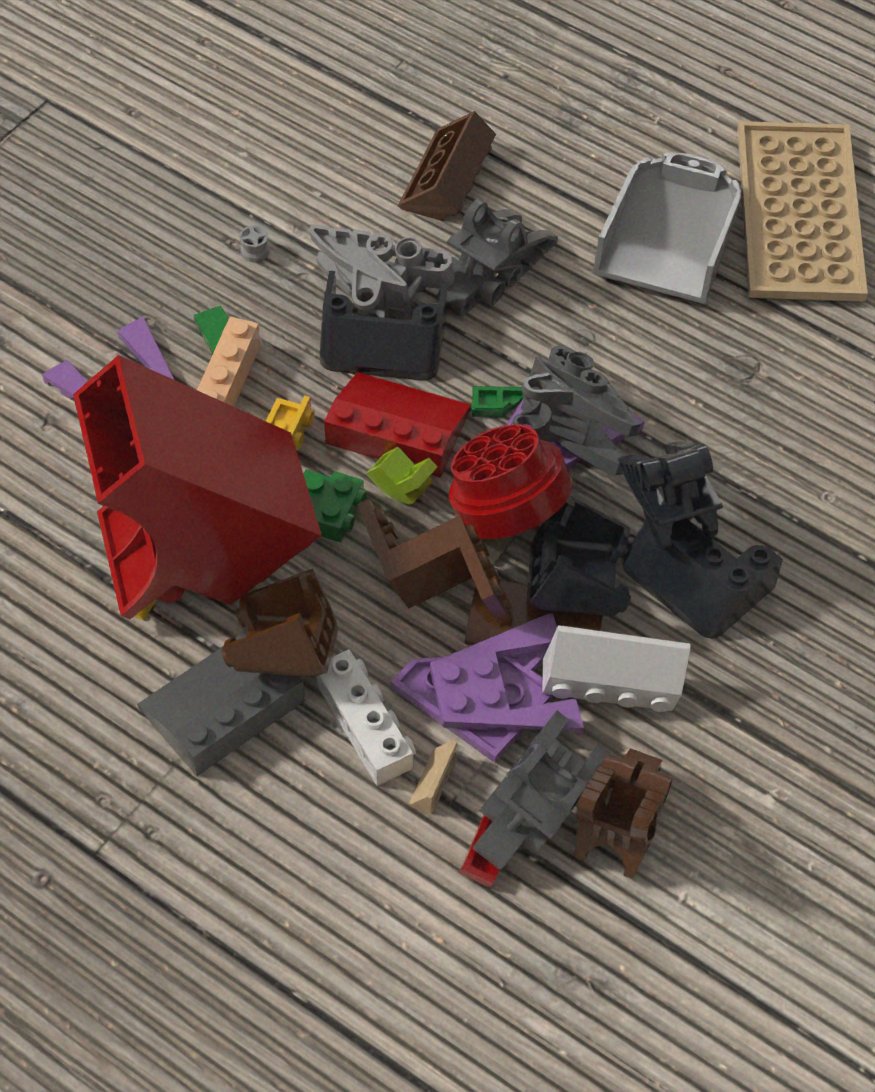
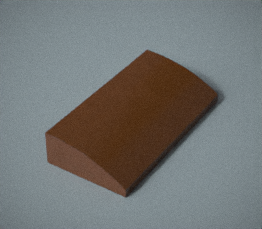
M501 580L499 582L501 589L506 592L513 607L508 610L512 622L500 627L482 601L475 586L465 644H477L549 613H553L556 627L560 625L601 631L603 615L539 610L526 602L528 585Z

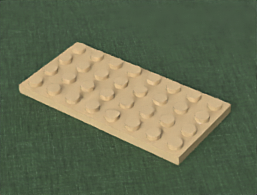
M739 121L737 134L749 298L866 301L868 290L850 125Z

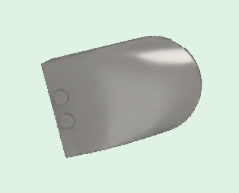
M662 153V158L651 160L649 157L640 160L629 171L599 235L593 274L705 304L717 275L738 210L741 191L737 180H731L726 175L727 170L721 165L697 155Z

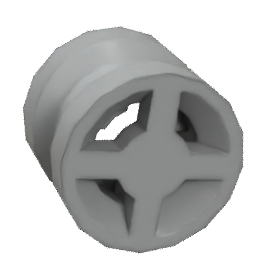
M257 225L245 227L239 234L242 257L249 262L263 261L269 255L268 233L266 229Z

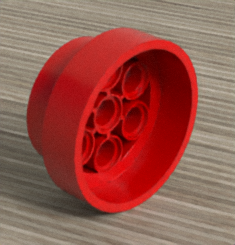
M520 424L504 425L479 434L463 445L455 454L451 463V471L455 479L449 489V501L456 516L460 515L467 526L473 524L479 538H504L530 530L553 516L569 498L573 487V480L562 453L557 446L540 440L537 432L529 426Z

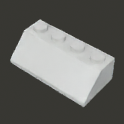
M558 625L543 658L542 694L553 695L560 699L569 697L585 699L591 703H615L627 708L634 706L651 708L657 712L673 711L682 695L690 654V644Z

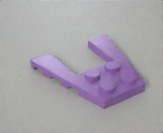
M143 317L117 330L119 339L145 367L174 380ZM68 360L42 374L45 384L48 386L52 384L60 389L61 394L70 400L74 399L73 394L87 382Z
M553 613L541 616L430 663V672L443 728L487 730V727L506 728V731L519 732L520 729H540L541 731L551 716L558 710L569 719L561 731H574L576 735L583 734L584 726L576 698L510 710L497 660L500 657L547 650L557 629Z

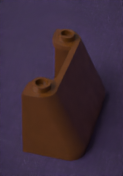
M313 568L241 596L239 608L236 609V615L241 626L247 627L248 633L246 637L239 640L232 637L225 641L222 648V657L227 667H233L237 672L313 678L328 672L338 626L333 610Z

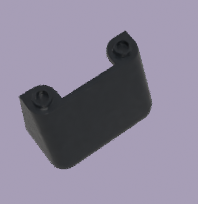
M569 496L565 504L540 525L533 537L530 549L527 604L539 610L606 616H615L619 612L623 613L630 604L631 596L629 595V587L619 584L615 588L616 562L619 558L623 559L632 543L629 541L630 527Z

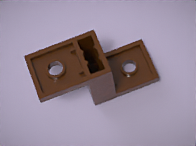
M369 499L357 504L387 581L408 609L473 578L482 601L499 626L503 627L512 622L508 612L509 609L513 608L506 592L501 589L499 574L494 565L490 563L488 556H490L483 539L479 538L473 524L467 526L459 515L398 545L396 540L399 539V535L391 521L388 522L381 507L376 509Z

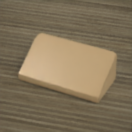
M451 740L432 751L409 802V806L429 814L434 813L457 761V741Z

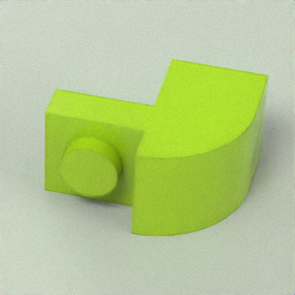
M396 447L384 453L366 475L386 495L400 503L413 504L431 484L432 478L430 475L437 466L430 458L414 464L399 447Z

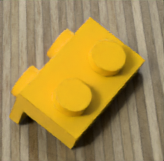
M304 395L300 404L276 398L266 419L267 422L291 432L296 450L298 451L301 449L304 441L303 432L306 426L310 427L315 416V410L311 409V397Z

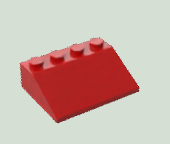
M357 372L337 395L325 418V444L380 459L384 453L399 447L414 464L430 458L437 466L431 475L442 477L470 412L471 404Z

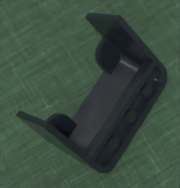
M329 270L322 308L319 351L322 367L334 372L354 374L359 372L366 375L414 380H430L434 378L439 370L446 324L448 282L442 281L439 304L424 303L417 306L413 311L412 320L353 315L352 301L347 296L336 294L335 271Z

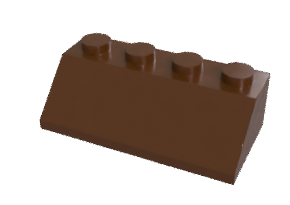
M475 111L436 130L398 204L401 210L437 220L450 215L455 216L462 210L464 206L463 201L473 188L472 183L476 175L481 171L483 167L482 162L491 151V144L496 136V133Z

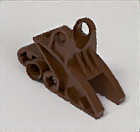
M631 748L624 759L606 754L602 766L600 765L581 794L577 805V818L580 822L576 833L575 859L584 862L592 848L601 845L609 846L615 849L623 859V866L626 867L624 877L634 878L655 836L657 818L665 804L673 780L672 776L660 772L662 759ZM610 788H612V792H611V795H610V798H609V802H608V805L606 806V800H605V799H606V797H607V795H608V793H609Z

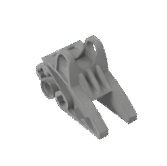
M311 224L309 230L311 240L322 251L318 252L316 258L318 267L327 277L329 270L335 271L336 285L352 296L354 306L358 308V315L384 318L393 316L412 320L413 313L410 301L414 294L422 292L426 287L441 289L442 281L448 282L449 287L455 280L451 255L444 250L424 248L416 238L405 237L399 240L396 245H393L391 237L383 233L373 232L372 235L369 231L353 230L352 233L350 229L333 227L332 230L330 226ZM380 245H385V247H382L380 251L375 250L378 249ZM392 256H396L395 263L390 262L388 260H390Z

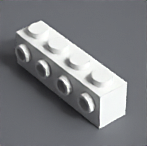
M349 649L331 657L328 672L315 677V683L376 786H379L412 770L413 755L416 754L411 739L408 736L403 737L399 731L400 725L395 713L392 710L387 711L383 705L384 699L379 687L376 684L371 685L367 679L368 672L363 661L360 658L356 660Z

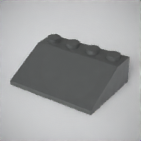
M244 632L235 639L239 640L241 638L246 637L247 633ZM221 647L139 702L137 707L192 772L198 776L305 702L304 686L299 676L237 672L233 667L229 668L225 664L222 657L223 647Z

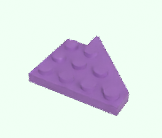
M547 650L497 658L510 710L546 704L553 700V695L542 694L543 678L535 673L543 663ZM443 657L411 659L390 681V688L443 726L430 672V663ZM487 727V730L447 728L494 763L525 730L520 729L519 732L506 731V728Z

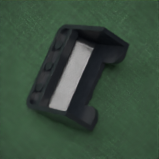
M690 517L673 523L672 535H670L672 548L662 551L645 521L632 541L627 554L624 556L623 569L629 577L701 636L711 639L720 637L776 587L783 559L770 548L763 545H754L736 558L711 537L707 538L704 532L690 521L694 517Z

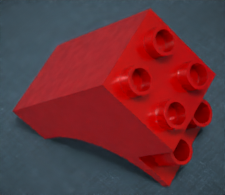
M117 355L73 394L97 502L103 505L97 511L120 616L131 619L155 600L167 604L175 603L181 598L185 589L231 605L322 536L291 432L120 355Z

